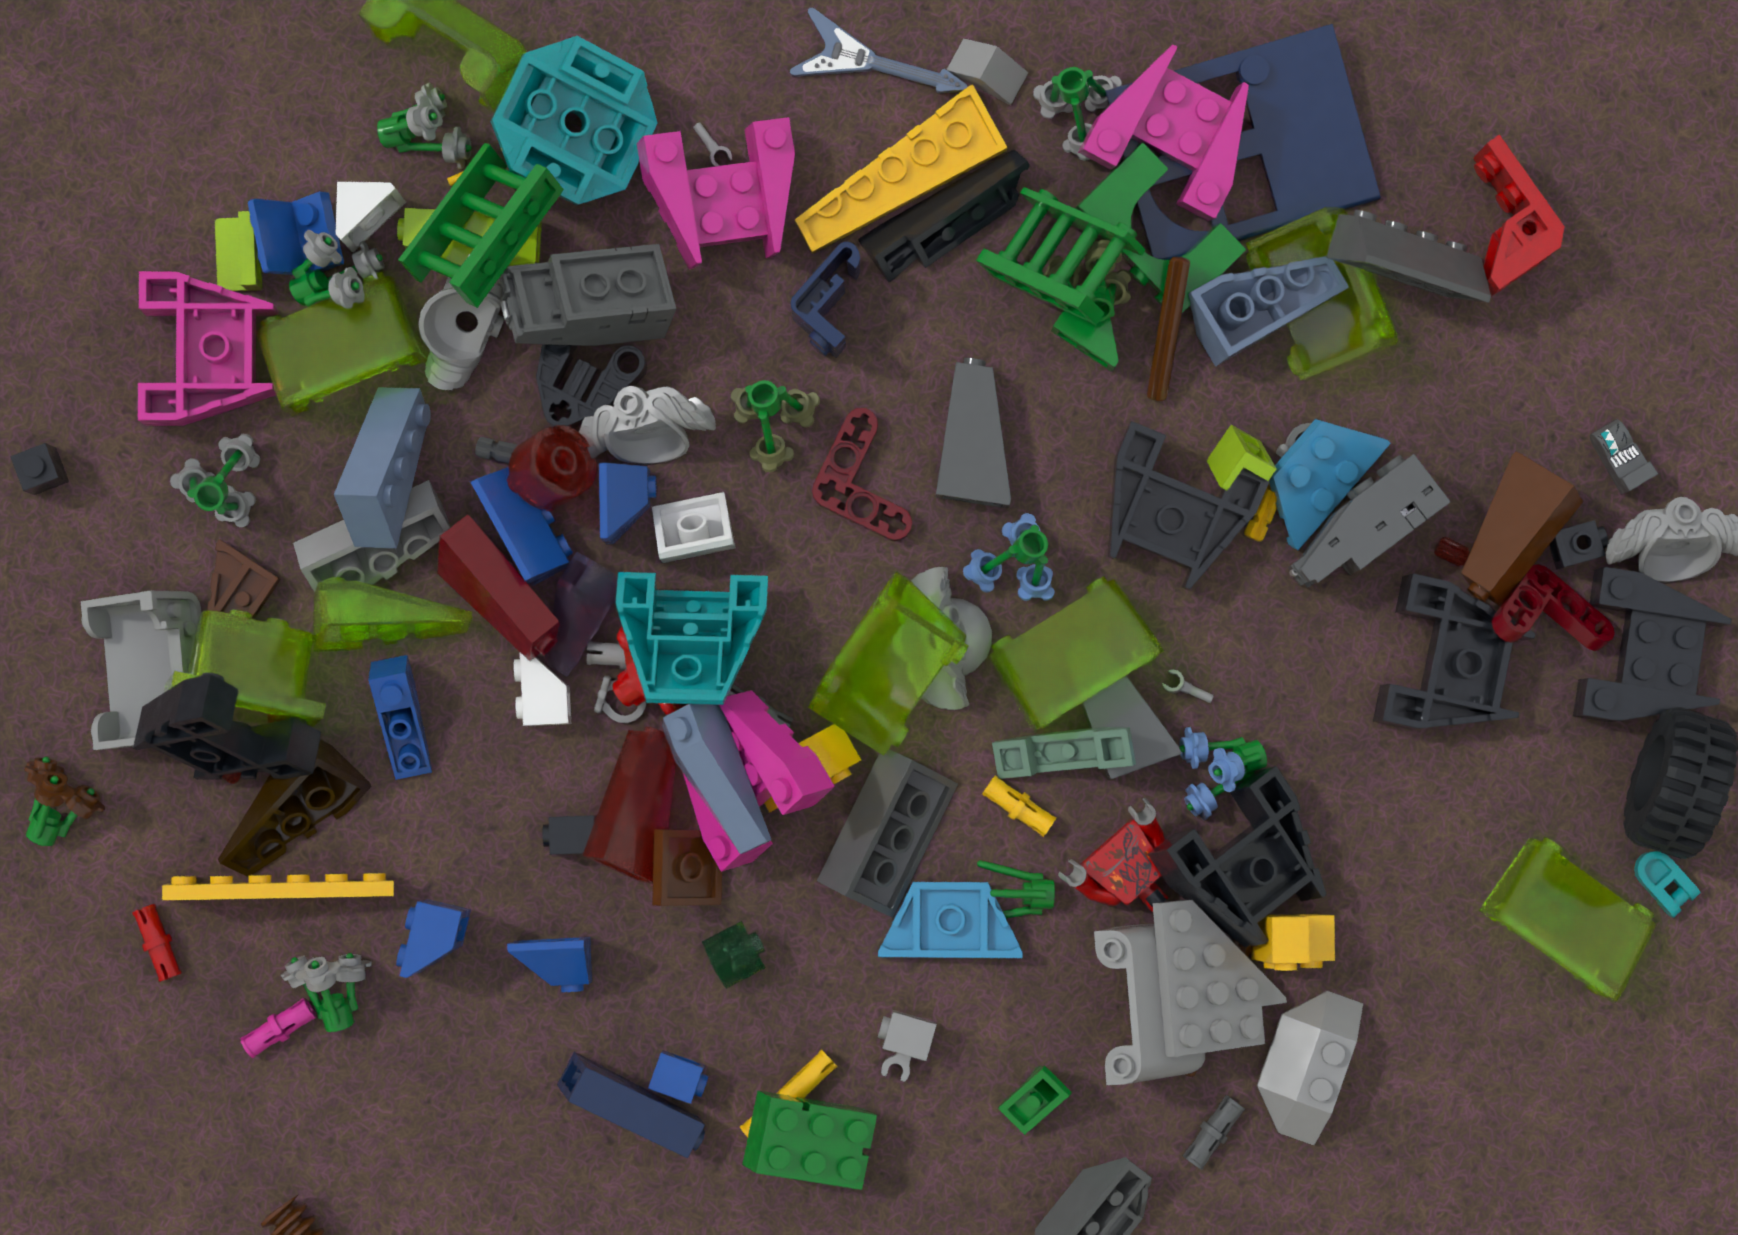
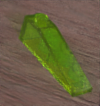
M341 577L328 578L323 582L317 583L314 594L313 652L363 649L362 641L378 638L384 640L385 645L397 644V640L403 639L411 633H415V637L418 639L467 633L472 621V612L359 581H346Z

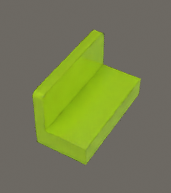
M239 211L238 218L216 219L217 285L234 292L263 290L262 267L258 259V249L254 230L250 222V212Z
M1233 425L1229 426L1207 459V463L1219 486L1226 491L1235 481L1243 467L1267 481L1276 471V467L1262 442Z

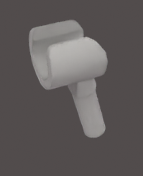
M701 122L693 127L711 153L709 159L713 167L719 166L714 160V154L718 151L726 153L728 159L732 160L731 151L727 147L718 146Z
M1178 670L1168 671V673L1180 678V684L1176 688L1163 684L1166 691L1173 694L1181 691L1211 703L1213 694L1186 682L1182 673Z

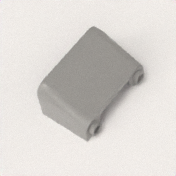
M151 590L81 601V621L84 629L91 637L104 639L110 712L98 714L92 723L93 750L133 747L142 706L181 681L207 673L201 606L197 597L191 592Z
M1154 924L1122 925L1094 931L1095 949L1100 962L1108 968H1126L1132 1045L1115 1047L1106 1057V1085H1124L1185 1075L1201 1068L1205 1061L1206 1053L1178 1057H1166Z

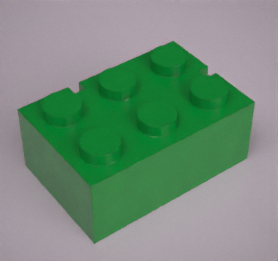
M757 1090L742 1165L757 1174L862 1190L869 1156L862 1152L863 1148H871L877 1115L860 1107L796 1097L795 1099L789 1095Z

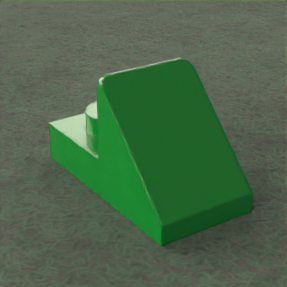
M1045 1065L1037 1066L1028 1079L1008 1096L998 1109L1025 1135L1067 1099L1072 1092Z

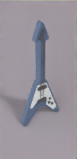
M814 8L808 9V15L825 42V48L818 55L790 69V74L793 77L876 70L936 87V92L939 94L962 92L967 88V84L946 69H942L938 73L875 55L871 49Z

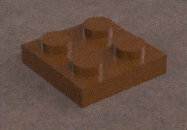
M654 829L652 905H721L722 872L703 841L701 831Z

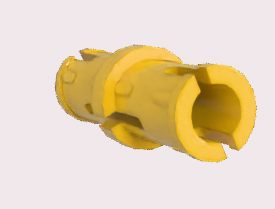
M996 775L982 793L984 797H987L1007 811L1009 818L1012 820L1017 818L1042 837L1048 832L1057 818L1029 799L1030 795L1025 792L1023 794L1019 793Z

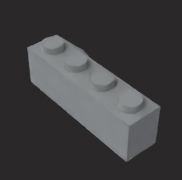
M428 480L411 488L397 548L354 547L344 520L293 544L302 573L327 614L333 620L342 613L341 608L353 599L358 602L368 594L367 589L383 577L386 580L398 572L397 567L409 558L415 560L438 543L440 535L451 527L444 507Z

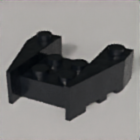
M1131 421L1128 424L1114 460L1108 557L1115 559L1122 541L1128 542L1188 567L1189 570L1182 588L1191 589L1214 560L1257 513L1269 481L1243 467L1227 491L1222 489L1219 497H1216L1153 471V466L1166 435Z
M1609 567L1594 570L1589 604L1596 608L1626 612L1616 682L1592 678L1578 679L1573 716L1614 722L1658 715L1663 711H1667V709L1678 706L1689 710L1719 705L1720 699L1696 695L1706 625L1716 627L1731 625L1732 619L1641 572Z
M1414 573L1402 576L1395 613L1434 621L1420 690L1394 684L1380 685L1373 722L1405 729H1420L1519 718L1520 712L1500 708L1513 643L1504 641L1495 633L1492 627V619L1497 611L1490 608L1483 601L1460 590L1461 588L1449 581ZM1529 630L1519 640L1535 639L1536 633Z
M203 673L199 677L181 681L142 706L133 749L153 748L195 769L193 778L197 780H222L223 775L241 772L243 779H256L258 772H267L274 779H288L313 774L321 732L307 725L308 722L305 719L296 716H288L282 721L252 727L243 722L233 721L239 689L225 682V678L219 674Z
M1277 766L1254 772V774L1237 785L1234 791L1230 792L1251 826L1216 853L1211 854L1195 828L1173 834L1148 853V856L1169 887L1185 900H1193L1217 926L1243 947L1261 945L1269 941L1257 923L1295 893L1301 902L1323 898L1327 895L1319 868H1315L1308 847V844H1311L1307 830L1303 831L1298 814V811L1301 809L1297 796Z

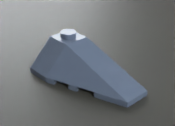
M1324 256L1291 262L1283 266L1257 268L1238 274H1224L1190 292L1188 295L1196 335L1215 367L1348 289L1349 286L1334 261Z
M688 704L663 717L662 727L675 762L738 852L743 854L771 841L727 719L720 706L713 704Z

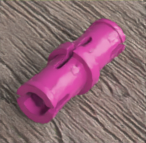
M304 997L280 1014L273 1013L267 1017V1022L247 1035L242 1036L240 1042L247 1054L254 1058L278 1041L284 1042L290 1038L289 1034L317 1018L316 1012Z

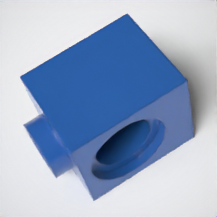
M663 1050L660 1053L648 1089L691 1104L694 1095L702 1097L709 1076L702 1074L705 1067L704 1064Z

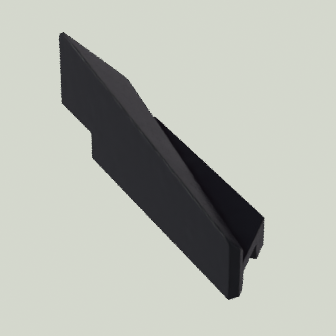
M1011 150L880 224L860 237L858 241L888 282L894 280L916 259L926 268L1016 206L1019 197L1016 187L1021 173L1024 170H1028L1029 163L1017 151Z

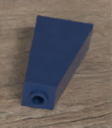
M576 1052L571 1056L557 1083V1086L568 1102L685 1158L689 1157L692 1150L696 1151L704 1139L705 1130L703 1128L705 1124L698 1116Z

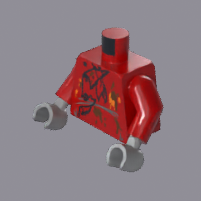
M1146 798L1142 799L1145 803L1143 811L1136 813L1132 806H1130L1128 811L1134 819H1130L1081 864L1070 859L1068 862L1073 865L1074 869L1069 876H1065L1061 872L1058 873V876L1070 886L1075 887L1089 900L1109 906H1116L1122 902L1127 906L1139 897L1149 910L1153 912L1152 903L1165 902L1169 898L1156 884L1155 881L1162 875L1148 856V853L1165 841L1164 832L1156 819L1154 807Z

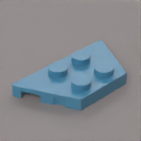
M1315 419L1277 462L1275 465L1276 471L1269 481L1271 490L1277 498L1276 506L1279 516L1284 519L1289 537L1286 538L1288 545L1296 550L1302 547L1391 444L1387 439Z
M913 882L878 951V957L1023 958V951L996 897L990 895L992 889L989 882Z

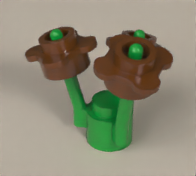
M37 757L34 761L27 762L24 771L28 772L27 781L36 786L33 809L28 818L30 824L26 831V837L33 843L41 846H53L57 836L66 837L71 824L77 816L89 819L96 810L99 812L105 810V806L99 802V794L91 787L86 785L78 786L77 788L68 786V777L63 774L64 768L57 766L56 760L49 759V757ZM65 800V804L71 812L64 821H61V814L51 807L60 806Z

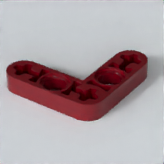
M856 408L847 415L812 488L813 498L821 507L886 539L893 541L902 540L908 536L912 527V519L908 511L852 484L878 429V421L872 411L866 408ZM864 415L868 417V425L872 428L869 432L865 430L861 432L858 442L865 444L860 449L853 442L843 441L842 438L844 434L852 438L855 426L851 421L853 419L860 420ZM848 448L855 453L856 461L852 467L843 469L836 465L834 457L838 450ZM830 481L836 483L835 490L844 496L847 488L854 491L847 499L844 511L837 508L842 503L841 500L835 497H830L828 501L822 499L823 493L818 490L821 484L827 486ZM857 498H867L873 504V511L868 517L859 518L853 514L851 506ZM880 504L887 507L883 515L894 518L896 514L903 516L902 523L906 525L904 531L897 529L895 534L888 531L889 524L882 520H879L878 527L870 524L876 518Z
M1540 564L1533 565L1492 619V627L1495 633L1501 639L1510 643L1517 642L1525 635L1542 611L1589 650L1599 651L1615 635L1611 622L1550 569ZM1519 597L1524 599L1529 604L1531 609L1524 606V604L1520 601ZM1561 602L1566 603L1570 607L1572 613L1568 612L1563 607ZM1512 616L1517 619L1514 624L1510 622Z

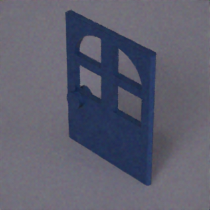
M1333 24L1174 70V72L1197 84L1236 72V77L1240 84L1245 82L1249 85L1246 107L1253 129L1241 132L1237 161L1260 154L1276 211L1228 225L1222 205L1216 218L1210 220L1212 227L1215 224L1221 223L1238 241L1381 199ZM1132 83L1106 90L1105 95L1108 100V106ZM1130 139L1122 154L1124 159L1139 145V142ZM1159 156L1158 159L1168 170L1152 186L1191 175L1193 171L1165 156ZM1150 189L1136 203L1151 256L1154 258L1170 260L1172 257H1181L1208 232L1186 229L1171 221L1155 203Z

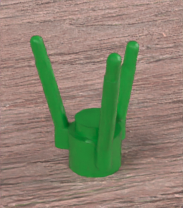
M982 860L977 862V866L980 868L1029 881L1023 882L1022 890L993 889L990 891L992 897L1022 898V905H1029L1003 911L1006 919L1028 914L1042 915L1043 909H1053L1055 898L1054 880L1043 879V873H1029Z

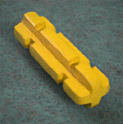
M1270 484L1266 488L1257 513L1253 516V520L1248 522L1244 531L1245 536L1259 542L1264 539L1268 530L1266 525L1271 523L1277 509V498L1271 490Z

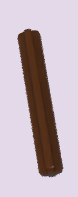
M1172 257L1168 265L1147 390V397L1151 400L1165 401L1168 396L1190 268V260L1184 257Z

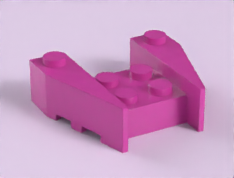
M1171 45L1094 120L1078 153L1111 170L1117 166L1130 139L1139 143L1143 142L1148 148L1193 171L1176 205L1210 221L1216 218L1233 185L1249 85L1245 82L1238 85L1230 100L1221 97L1167 68L1178 48L1175 45Z
M789 117L755 121L744 130L750 161L746 163L687 170L681 131L646 135L638 141L637 149L643 182L657 203L658 211L677 242L676 246L688 269H694L702 263L700 247L762 239L766 259L772 258L780 252L795 158Z
M139 271V309L146 316H176V383H138V421L145 426H184L278 395V389L273 383H256V316H278V310L273 303L249 295H243L179 272Z
M752 690L727 696L724 704L719 705L729 722L731 733L759 807L772 796L781 814H789L814 806L835 787L817 755L808 746L802 747L792 738L794 732L786 724L779 725L767 713L769 707ZM684 775L703 841L721 872L753 862L773 844L769 841L746 853L740 854Z

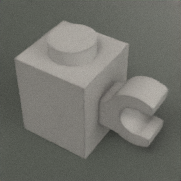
M896 1010L892 1011L891 1018L883 1016L877 1038L884 1040L883 1049L896 1053L884 1060L881 1067L882 1075L887 1076L890 1065L899 1064L903 1068L901 1081L905 1082L910 1074L909 1064L911 1057L924 1061L927 1060L937 1025L936 1022Z

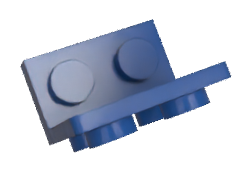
M319 191L293 202L252 199L248 201L250 222L254 230L258 249V259L264 273L293 275L292 270L307 259L303 251V246L308 242L304 237V233L307 230H311L316 234L325 232L331 235L338 244L337 252L342 256V261L339 264L331 261L326 267L313 264L309 269H319L323 272L344 264L339 237L336 235V223L329 192Z

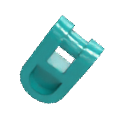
M1649 851L1640 855L1636 860L1634 871L1637 880L1671 918H1674L1682 911L1680 906L1688 899L1693 901L1701 893L1697 886L1668 855L1658 851ZM1674 881L1678 889L1669 895L1664 888Z

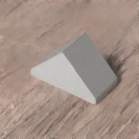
M964 38L947 68V71L971 85L973 84L976 88L1010 106L1028 75L1025 69L999 47Z

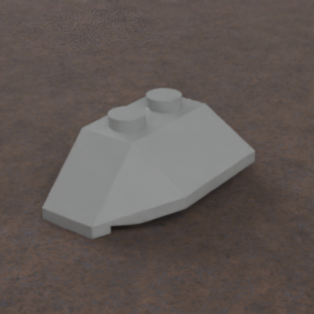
M1325 991L1281 1014L1257 1083L1258 1090L1278 1133L1315 1145L1332 1115L1358 1038L1363 1003L1330 991Z

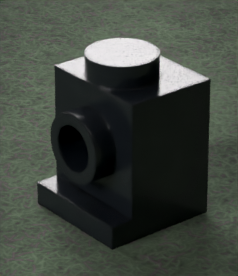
M1595 520L1561 529L1549 544L1556 570L1605 556L1604 548H1607L1609 541L1604 527H1597ZM1579 536H1583L1586 539L1588 546L1585 550L1577 546L1576 541Z

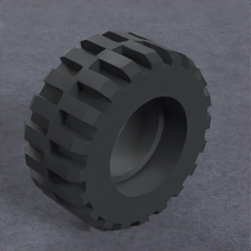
M1679 706L1667 709V711H1663L1660 714V718L1654 722L1651 732L1648 733L1644 741V746L1638 755L1637 764L1630 779L1631 784L1627 791L1623 825L1626 830L1625 834L1632 843L1680 859L1694 857L1704 849L1705 843L1712 837L1713 830L1722 817L1721 813L1728 801V793L1734 780V769L1737 766L1738 757L1736 752L1738 750V741L1736 739L1738 736L1728 722Z

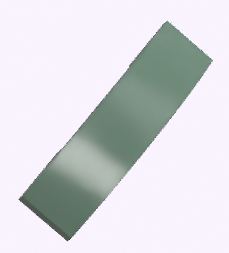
M1130 727L1067 730L992 742L999 779L1032 776L1041 772L1092 767L1106 769L1136 765Z

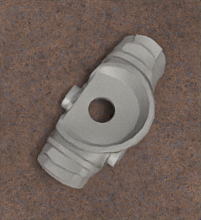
M448 277L444 289L431 297L421 310L418 324L420 335L430 349L426 361L425 374L428 382L434 387L442 390H453V388L464 386L469 380L471 373L477 367L489 336L498 337L504 322V317L498 315L503 296L500 279H498L479 307L476 308L465 302L449 283L451 278ZM463 311L473 313L478 320L477 327L472 331L462 330L457 325V315Z
M627 386L617 394L614 406L603 405L595 411L594 416L584 418L579 431V452L584 461L595 458L602 452L609 450L610 454L615 458L627 463L656 464L668 462L686 454L690 446L684 428L706 431V429L715 430V418L711 409L697 397L687 399L677 389L661 387L644 391L640 387Z
M1686 497L1675 498L1667 503L1665 509L1644 510L1634 519H1631L1624 529H1617L1607 546V564L1619 563L1639 553V572L1659 582L1669 583L1694 578L1715 566L1721 557V552L1738 556V517L1735 514L1724 515L1719 509L1714 508L1701 512L1699 506L1693 500Z
M935 567L919 573L904 587L902 591L903 602L900 606V618L903 626L896 635L894 644L897 653L909 662L910 679L916 685L920 698L927 704L937 708L957 710L969 705L966 696L965 676L975 671L987 658L992 645V629L988 618L978 606L964 599L951 598L952 592L950 580L948 579V568ZM934 630L938 649L933 646L931 641Z

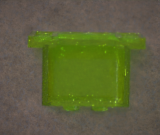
M211 610L202 611L198 621L188 672L174 671L165 683L164 692H166L181 681L199 677L203 673L219 674L225 678V682L239 689L236 707L275 715L274 722L285 720L288 716L300 717L308 722L307 725L314 727L323 719L326 706L325 703L305 699L313 634L289 627V622L282 619L267 618L266 622L252 619L251 613L242 610H230L229 613Z

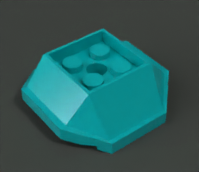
M579 36L524 53L490 121L509 171L527 177L536 164L546 167L564 189L559 197L576 206L626 190L639 163L637 143L643 136L652 135L658 124L647 89L648 85L644 71ZM568 113L576 114L580 118L582 127L578 133H573L566 128L564 120Z

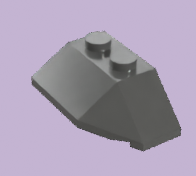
M1126 1157L1083 1169L1035 1228V1235H1130L1144 1217L1148 1199V1187L1151 1186L1152 1178Z

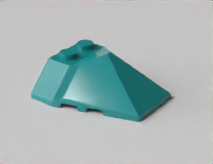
M618 572L616 608L646 703L724 704L767 611L768 576L731 575L730 592L657 590L656 573Z

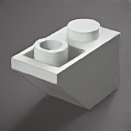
M520 653V659H514L515 682H521L522 696L516 697L517 719H523V726L572 724L570 687L537 657L529 661Z

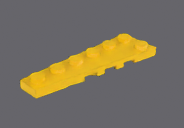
M973 84L935 111V114L921 125H917L909 131L904 138L891 148L889 147L879 154L878 158L849 177L844 184L835 188L795 219V223L812 254L1007 151L1003 138Z
M364 873L363 881H348V874H325V881H310L309 874L287 875V882H271V875L248 876V882L233 883V876H210V883H196V876L171 877V884L162 885V900L394 896V881L386 880V873Z

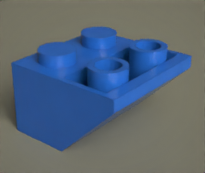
M429 899L417 901L415 907H410L405 923V929L410 930L407 944H401L396 961V966L401 967L400 976L408 978L416 975L463 946L471 909Z

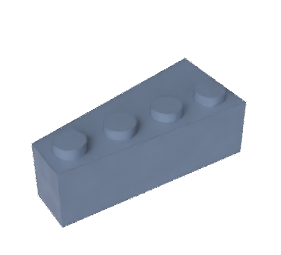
M378 387L334 493L354 547L397 548L426 427L429 425L431 417L430 407L428 404H425L420 388Z

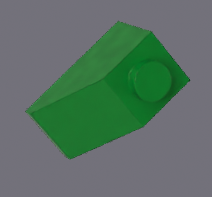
M1063 310L1053 325L1051 332L1113 372L1119 359L1110 317L1095 325Z

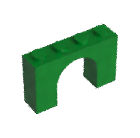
M1142 142L1075 208L1116 226L1118 222H1121L1131 228V216L1137 201L1168 168ZM1221 223L1215 224L1186 254L1181 256L1190 260L1182 313L1190 306L1188 295L1190 292L1220 276L1246 251L1244 246ZM1123 249L1121 252L1122 257L1132 266L1129 273L1142 286L1148 283L1158 293L1154 298L1162 306L1170 260L1157 259L1146 252L1141 256Z

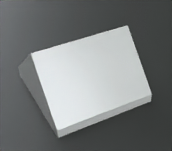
M337 182L336 235L354 252L360 247V242L366 241L406 201L391 183Z
M724 492L652 507L658 554L663 563L736 548Z

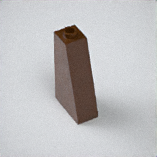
M1515 451L1511 456L1461 573L1470 585L1467 588L1470 594L1484 603L1489 599L1499 606L1502 605L1583 503L1575 486Z

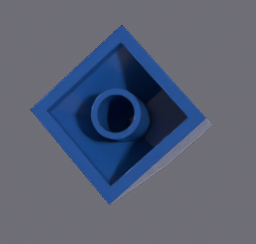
M599 463L600 539L605 544H615L650 508V498H657L656 476H650V470L647 466Z
M590 937L520 940L507 944L508 952L551 986L561 985V992L584 991L583 984H590L592 982Z

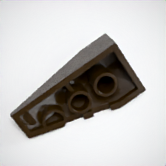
M320 739L313 774L288 779H274L271 777V774L269 775L219 856V863L247 877L285 854L287 848L285 844L302 834L307 839L316 834L317 829L315 825L333 814L337 820L347 814L372 787L370 782L332 745Z

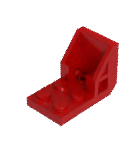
M1500 135L1489 141L1473 158L1476 162L1474 169L1483 182H1490L1498 194L1495 195L1499 206L1504 212H1511L1514 215L1504 222L1502 227L1491 234L1483 266L1491 297L1561 248L1565 227Z

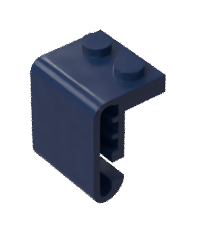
M851 242L839 244L791 299L793 320L809 334V343L825 357L830 352L837 358L846 348L845 336L830 324L824 316L845 294V282L837 274L831 278L830 286L826 283L836 269L847 260L848 274L855 280L859 277L860 254L857 247Z

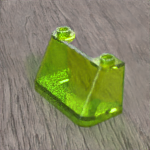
M367 0L358 13L371 35L387 46L392 39L399 36H406L413 40L424 25L465 51L466 55L460 65L462 78L470 87L480 93L479 104L495 113L522 55L526 53L524 45L519 40L456 0Z
M1324 207L1247 242L1246 245L1249 252L1246 254V258L1251 270L1283 266L1291 262L1327 256L1338 215H1348L1347 212L1340 207ZM1334 261L1349 288L1288 324L1295 345L1291 346V355L1287 356L1291 371L1295 376H1299L1300 381L1357 361L1398 343L1396 330L1373 273Z
M383 272L376 273L378 279L374 278L373 275L364 278L363 291L365 299L361 303L354 302L352 308L345 309L337 305L332 298H329L282 318L281 315H274L260 322L261 328L256 331V335L277 399L284 412L292 417L309 410V399L319 403L323 401L322 397L384 371H396L399 369L397 362H399V365L410 363L411 367L427 361L426 352L396 279L393 276H385Z
M895 571L823 675L808 708L884 756L891 745L898 747L909 731V728L904 726L908 715L943 666L947 667L951 661L956 665L960 662L969 645L964 643L967 635L910 579Z
M1105 576L1097 579L1086 587L1088 594L1014 640L1010 635H1007L991 645L994 652L988 656V659L1034 733L1050 725L1058 716L1062 717L1076 706L1128 674L1133 673L1139 666L1147 665L1165 652L1157 637L1115 578L1107 581Z
M1544 837L1542 841L1529 838L1479 909V912L1493 922L1498 921L1513 934L1519 935L1573 974L1574 978L1578 981L1586 983L1585 987L1598 997L1616 1003L1624 992L1657 926L1652 921L1654 914L1637 902L1631 906L1560 855L1563 848L1547 837Z

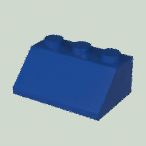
M514 464L471 482L527 583L535 586L572 565L568 556L573 554V551L563 534L556 537L550 526L551 523L555 522V518L545 502L538 504L532 492L538 488L527 469L520 472L519 468Z

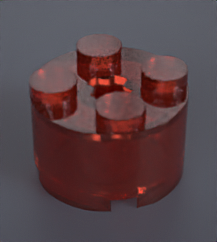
M555 425L554 427L542 429L521 442L513 450L509 461V476L507 478L509 488L513 492L518 493L531 506L546 511H552L578 497L592 486L597 472L595 458L591 459L587 449L590 447L588 441L578 431L565 425Z

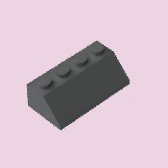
M1355 210L1354 215H1338L1326 258L1447 298L1489 303L1491 293L1482 259L1479 256L1467 253L1469 246L1453 241H1447L1446 245L1437 242V235L1424 231H1416V235L1406 232L1408 226L1399 222L1386 220L1385 225L1375 222L1377 215L1362 210Z
M883 746L817 881L850 899L893 918L958 783Z

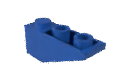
M408 655L371 662L368 681L395 780L432 773L416 685Z

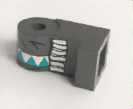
M1615 419L1590 434V441L1621 495L1658 474L1652 463L1647 462L1637 444H1634L1629 431L1620 420Z

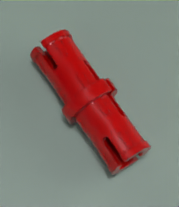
M151 904L143 907L141 910L132 912L145 942L142 944L144 952H149L158 975V981L162 982L182 974L169 943L173 941L170 934L166 935L156 910V904Z

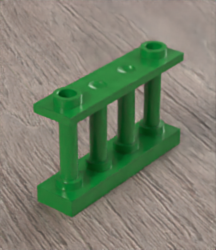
M484 143L398 260L418 282L422 283L431 270L451 278L449 283L465 302L478 308L564 189L551 172L539 164L533 167L527 177L506 170L507 165L491 145ZM495 182L517 190L505 207L484 199ZM474 211L495 219L483 236L462 228ZM453 240L473 249L461 266L441 258Z
M1023 187L1020 193L1033 205L1028 216L1005 251L1000 250L998 254H995L983 248L976 261L995 279L1097 325L1105 312L1094 303L1096 299L1094 293L1123 249L1141 256L1146 249L1135 239L1137 233L1126 224L1118 222L1116 226L1059 202L1053 194L1044 189L1035 192ZM1045 215L1058 219L1031 261L1025 262L1023 266L1018 264L1019 262L1016 259ZM1074 226L1083 230L1056 274L1051 273L1049 277L1044 276L1043 268L1070 227ZM1099 237L1110 241L1082 286L1077 285L1075 289L1070 288L1068 281L1096 238Z

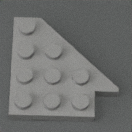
M1193 900L1152 903L1166 1057H1178L1265 1044L1262 1006L1287 1003L1283 993Z

